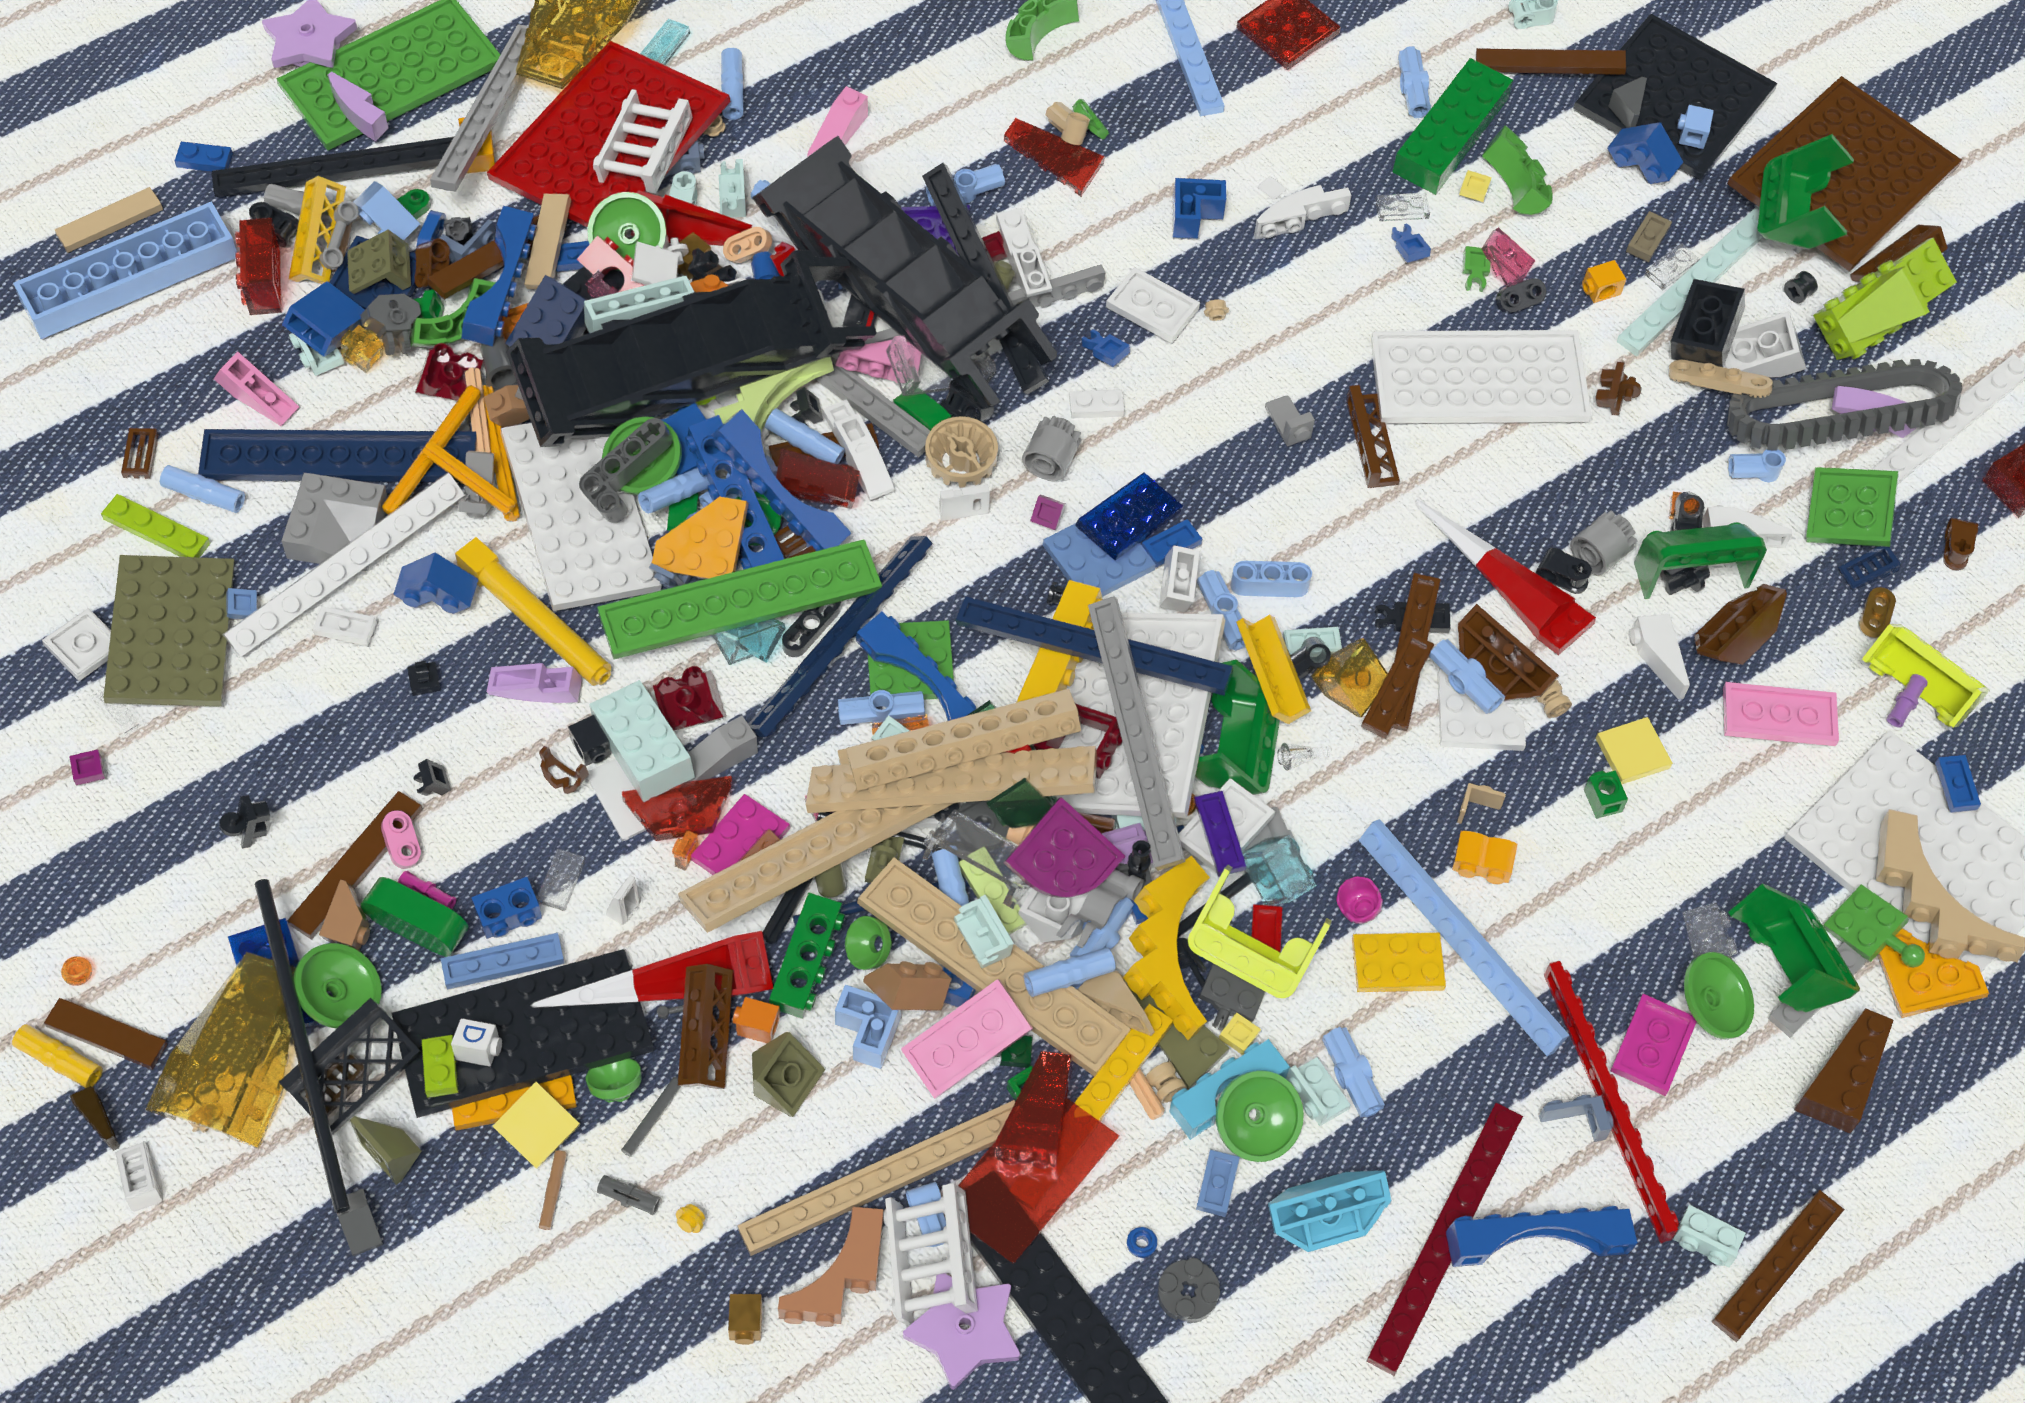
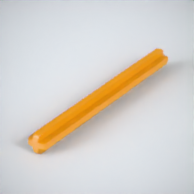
M472 385L466 388L427 443L432 441L441 448L446 446L481 397L478 388ZM422 451L382 505L385 513L390 514L405 503L433 464V461L423 455Z
M483 385L484 397L494 392L492 386ZM486 407L491 453L494 454V471L498 490L515 502L513 510L507 515L504 514V519L514 522L520 517V511L510 464L501 437L502 426L489 419Z

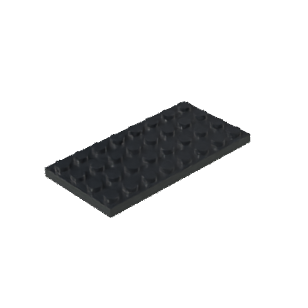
M625 949L392 1012L393 1021L422 1052L405 1068L416 1117L420 1118L530 1087L535 1082L538 1084L654 1052L640 1002L538 1008L531 1006L534 1002L631 971ZM461 1019L496 1025L499 1038L502 1039V1047L499 1055L494 1056L491 1066L456 1060L458 1093L427 1098L422 1040L452 1035L454 1038ZM398 1043L403 1059L411 1049L405 1043Z

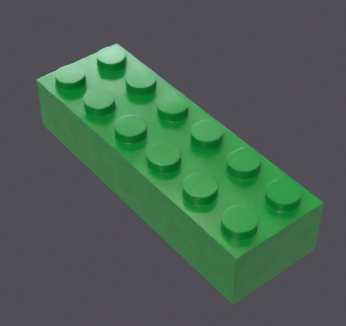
M1469 58L1399 149L1392 173L1436 195L1507 102L1513 79Z

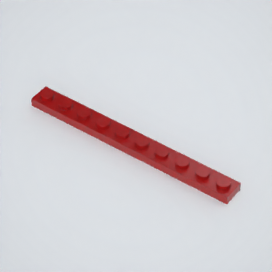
M1561 961L1549 963L1544 978L1595 1095L1602 1096L1606 1111H1610L1612 1115V1134L1659 1242L1670 1241L1678 1231L1679 1223L1674 1211H1670L1666 1203L1665 1189L1655 1178L1652 1159L1644 1153L1641 1146V1134L1637 1128H1633L1630 1121L1629 1107L1619 1096L1617 1080L1608 1071L1606 1055L1603 1049L1597 1046L1594 1039L1595 1031L1590 1021H1586L1583 1014L1582 1000L1578 995L1575 996L1569 971L1567 969L1564 970Z

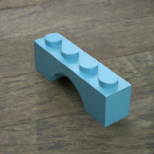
M1269 1039L1261 1044L1259 1042L1253 1043L1244 1051L1245 1054L1238 1059L1234 1057L1228 1059L1221 1065L1220 1070L1213 1075L1207 1073L1199 1078L1196 1082L1197 1085L1191 1089L1183 1088L1174 1094L1169 1112L1190 1140L1215 1124V1100L1236 1077L1246 1072L1264 1070L1276 1073L1286 1079L1290 1066Z

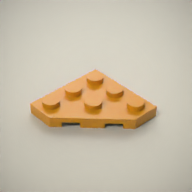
M718 497L657 540L652 563L673 574L702 579L735 572L749 503L743 500Z
M1901 929L1895 937L1907 945L1916 944L1924 950L1925 960L1920 966L1915 968L1906 966L1901 960V954L1888 945L1878 954L1901 1018L1988 997L1989 991L1979 966L1969 961L1966 963L1960 959L1944 958L1938 954L1930 953V942L1927 944L1913 937L1912 933Z

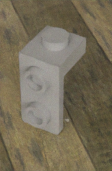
M1288 395L1265 403L1268 414L1287 446L1311 438L1315 422L1311 412L1300 415Z
M468 451L466 453V466L493 485L494 454ZM465 486V496L459 500L458 512H465L470 517L486 515L492 505Z

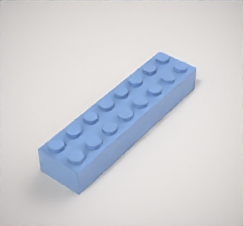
M211 201L18 280L13 284L40 339H43L236 259L238 254L230 232Z

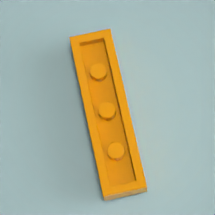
M571 1075L539 1084L564 1109L577 1107ZM530 1087L452 1108L455 1130L496 1123Z

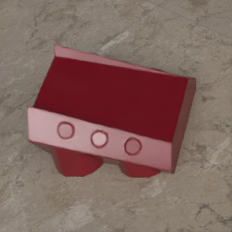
M439 343L434 346L433 350H428L415 393L458 401L467 388L465 372L471 367L481 370L483 360L468 352L456 355L449 345Z
M691 666L685 669L681 678L666 677L660 680L658 684L652 685L658 708L673 731L725 717L726 713L717 688V681L711 670L703 671L698 666Z

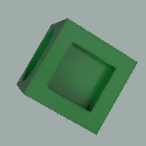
M1616 770L1610 772L1598 771L1588 778L1584 792L1595 818L1598 819L1622 813L1628 797ZM1600 790H1605L1609 794H1604Z

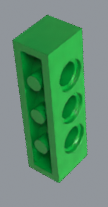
M808 892L769 998V1004L779 1006L780 1012L803 1019L806 1010L812 1011L816 1000V994H813L815 984L821 985L826 971V967L822 966L825 957H831L836 941L832 940L834 931H840L844 922L845 914L841 913L842 903ZM815 925H820L826 931L822 934H814L810 929ZM804 952H812L816 955V958L812 961H805L801 958V955ZM801 978L807 984L802 988H796L792 986L791 982L794 979Z

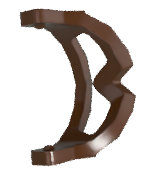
M543 746L539 751L542 759L540 767L545 779L555 789L563 787L565 794L575 792L589 775L584 764H580L575 772L556 759L548 747ZM556 765L564 773L576 778L577 781L574 785L569 786V777L555 779L548 768Z

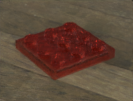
M1266 0L1237 20L1236 25L1237 29L1287 70L1340 34L1341 29L1337 23L1308 0Z

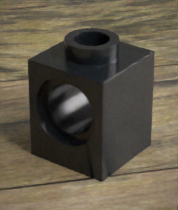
M594 715L568 726L570 740L584 765L600 763L607 756L611 755L609 740Z

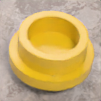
M687 1204L676 1211L677 1224L683 1231L699 1233L703 1229L705 1216L698 1207Z

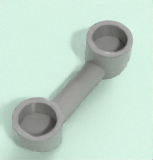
M351 201L341 202L334 211L336 225L328 248L319 256L321 264L327 269H336L343 262V254L339 250V246L346 225L352 223L359 213L357 206Z

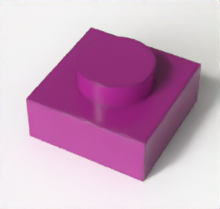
M1040 494L1030 521L1056 530L1058 529L1066 503Z
M98 749L69 756L73 781L76 786L105 779L102 758Z

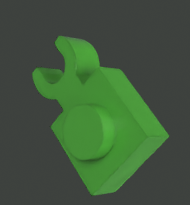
M1472 246L1465 247L1463 274H1470L1465 283L1466 290H1470L1472 282H1477L1480 286L1479 292H1483L1486 286L1484 276H1488L1490 273L1491 249Z

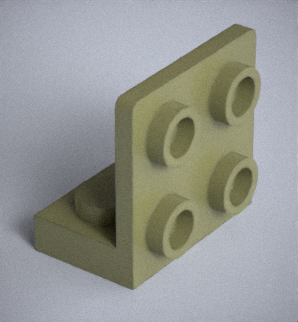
M388 229L349 249V291L355 294L384 278H387L389 282L394 283L402 290L410 287L409 244Z

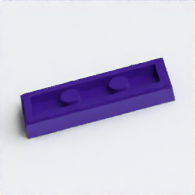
M1223 791L1196 796L1194 802L1217 876H1221L1227 865L1233 867L1230 874L1246 871L1244 856Z

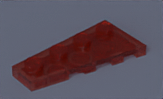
M1018 118L1014 119L1004 134L1005 143L1026 158L1034 159L1038 162V166L1045 172L1049 170L1056 175L1059 182L1074 188V193L1082 197L1104 164L1105 156L1080 145L1070 144L1061 137Z

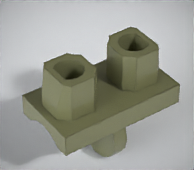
M889 837L872 847L865 874V882L872 883L893 858L900 861L904 844L903 837Z

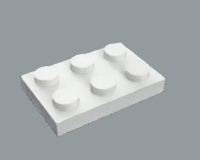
M1136 267L1129 272L1106 301L1108 309L1170 343L1176 339L1199 310L1200 302Z
M1230 778L1219 791H1223L1236 835L1243 851L1273 819L1275 811ZM1197 813L1178 834L1180 843L1185 850L1216 872Z

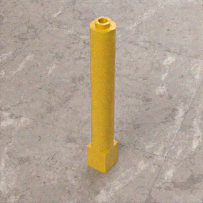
M477 537L455 553L458 567L476 577L479 587L484 586L563 660L571 667H574L592 686L602 685L610 678L611 664L499 563L498 556Z

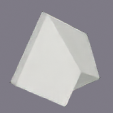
M1032 889L1018 914L1042 943L1071 939L1081 934L1083 921H1077L1062 938L1056 936V934L1070 914L1076 915L1079 913L1089 892L1075 897L1057 898L1044 895Z

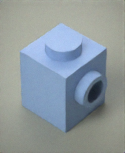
M1689 105L1686 114H1681L1677 126V129H1681L1679 144L1704 149L1710 132L1714 110Z

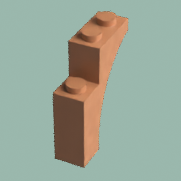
M852 1207L847 1239L837 1259L812 1284L797 1292L779 1297V1319H784V1322L789 1324H801L803 1321L815 1322L816 1325L821 1327H832L834 1324H841L845 1288L859 1294L868 1293L869 1290L876 1291L883 1228V1209Z

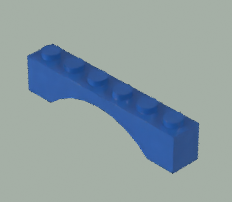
M503 205L496 225L495 243L501 252L504 269L500 278L491 289L470 301L463 320L462 339L493 346L496 336L501 337L504 328L502 318L508 317L511 302L508 300L509 297L514 298L517 289L515 279L522 276L524 263H521L522 258H528L530 250L528 240H533L535 237L537 225L533 224L534 213Z
M743 409L733 414L712 434L718 449L724 453L727 452L734 460L733 465L739 472L745 473L751 479L753 488L758 493L766 496L770 501L773 511L778 515H782L789 522L788 527L794 534L800 535L806 541L807 548L812 545L815 551L839 546L851 534L833 512L822 511L806 505L791 495L780 484L765 458L761 441V430Z
M881 611L857 631L856 642L874 661L900 667L925 683L939 700L946 714L947 721L978 713L973 701L967 696L963 698L956 690L955 682L948 676L944 677L937 670L938 665L930 656L925 657L918 650V643L911 636L906 637L900 631L901 627L892 616L887 617Z
M1617 1206L1604 1207L1600 1211H1589L1588 1208H1579L1571 1213H1560L1559 1210H1550L1542 1215L1532 1216L1530 1212L1515 1214L1513 1217L1503 1218L1500 1214H1493L1484 1217V1219L1475 1220L1471 1216H1464L1455 1219L1446 1231L1453 1267L1483 1265L1492 1254L1502 1247L1518 1240L1534 1237H1549L1570 1241L1590 1250L1598 1256L1628 1254L1638 1244L1630 1209H1618Z

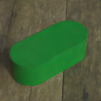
M379 877L360 904L363 912L377 924L441 956H450L469 929L466 921L450 908L386 877Z

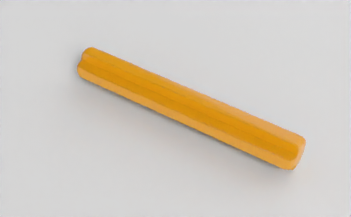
M431 441L426 444L422 451L423 455L450 473V475L503 514L507 515L513 510L515 502L436 443Z

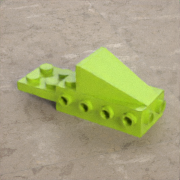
M1930 238L1895 262L1889 260L1878 266V271L1862 277L1859 284L1852 285L1843 290L1840 297H1835L1823 304L1824 308L1813 314L1836 359L1839 360L1850 356L1852 359H1856L1867 352L1865 348L1869 345L1872 347L1884 341L1885 334H1892L1903 327L1902 323L1929 313L1927 303L1957 283L1934 238Z

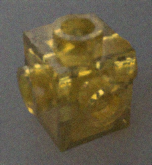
M358 325L353 331L348 330L341 338V355L343 359L351 366L356 365L365 373L383 356L384 343L370 329L365 330L362 326Z

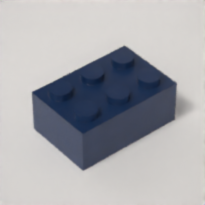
M545 275L505 344L511 347L518 338H541L545 344H560L582 336L587 328L585 324L584 301L588 299L558 280Z

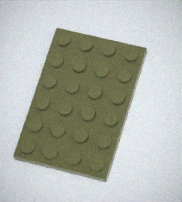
M120 555L103 696L104 703L222 707L228 641L222 634L229 630L230 618L227 617L226 592L228 588H233L234 559Z

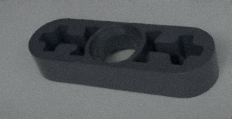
M841 601L833 603V607L828 606L825 610L824 606L805 610L783 634V652L790 657L802 656L840 614ZM809 619H815L819 622V626L815 629H808L804 626V623ZM799 638L800 645L794 644L790 646V641L796 642Z

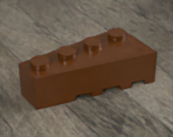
M1865 1008L1799 1101L1794 1111L1851 1134L1861 1121L1894 1020Z

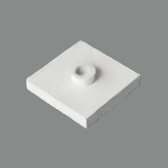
M87 608L44 638L42 642L66 669L80 681L108 661L111 630Z

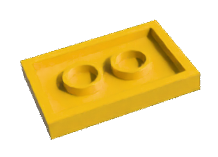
M1440 933L1353 934L1352 949L1357 992L1445 990L1446 981Z

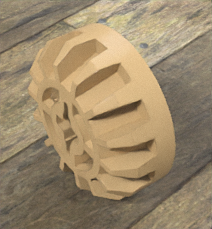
M970 417L948 418L935 425L927 436L925 443L926 465L931 468L932 475L935 478L942 477L946 485H950L952 481L958 482L960 488L965 487L966 482L978 485L982 477H990L993 467L997 464L998 443L996 436L986 424ZM945 453L949 455L950 464L946 468L942 461ZM976 453L979 457L980 463H978L977 456L975 455ZM954 469L955 471H959V472L965 471L966 473H965V474H959V473L950 472V471Z

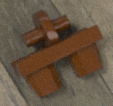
M1617 362L1615 369H1602L1601 386L1611 388L1610 390L1598 389L1596 403L1598 407L1610 408L1612 415H1620L1623 399L1630 402L1632 398L1639 397L1642 391V387L1636 382V378L1633 376L1628 378V375L1624 373L1625 362Z

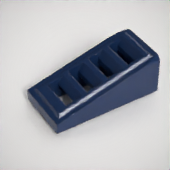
M1878 546L1838 567V570L1853 591L1898 572L1901 563L1890 547ZM1882 558L1886 566L1882 567L1877 559ZM1869 562L1874 564L1877 569L1876 571L1872 570L1868 564ZM1863 565L1868 575L1864 576L1859 566ZM1853 569L1859 577V580L1855 581L1849 573V570Z

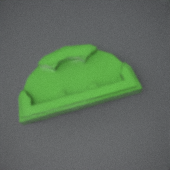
M1078 99L1072 106L1073 111L1087 116L1090 119L1088 129L1104 140L1109 131L1086 101Z

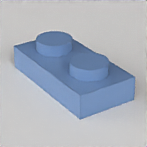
M1210 1150L1196 1210L1226 1217L1240 1157Z

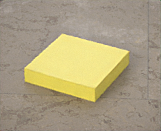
M1648 717L1600 732L1595 738L1612 771L1616 770L1621 784L1668 770L1673 764Z
M535 1082L493 1125V1128L538 1169L580 1126V1123Z

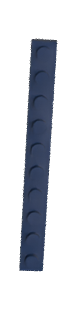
M911 536L878 574L882 587L871 594L859 596L748 723L757 737H768L774 733L779 721L793 711L794 704L798 699L810 691V685L817 677L822 676L828 670V665L834 658L843 653L845 650L844 646L851 638L857 635V631L861 629V626L867 619L872 618L877 613L879 605L892 596L894 588L898 583L910 575V569L926 556V551L933 544L927 536Z
M966 596L956 618L958 626L1103 664L1095 631L1092 629ZM1128 639L1137 673L1225 696L1233 674V666Z

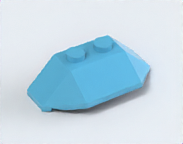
M1385 1171L1344 1172L1288 1188L1270 1201L1268 1207L1274 1233L1301 1249L1311 1252L1366 1236L1379 1219L1384 1208H1387L1392 1200Z

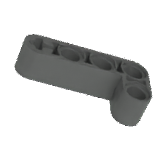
M651 418L645 421L580 478V490L607 521L612 523L619 522L624 519L627 513L625 503L616 492L672 444V434L664 422L658 418ZM641 449L637 455L632 456L635 450ZM620 467L618 472L611 474L614 468ZM599 484L597 490L590 492L593 486ZM616 503L614 508L607 510L610 504Z

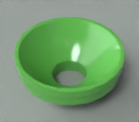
M859 917L850 925L846 934L845 949L849 961L854 967L861 970L876 969L886 961L892 947L890 932L886 924L875 917ZM877 936H880L883 942L879 952L874 947Z
M630 1058L590 1069L586 1075V1083L593 1096L609 1103L614 1101L622 1102L627 1100L640 1085L642 1078L641 1069L636 1061Z

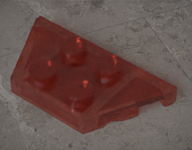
M732 776L684 782L656 797L649 798L645 802L642 801L637 790L622 791V799L655 841L709 834L714 832L732 789Z

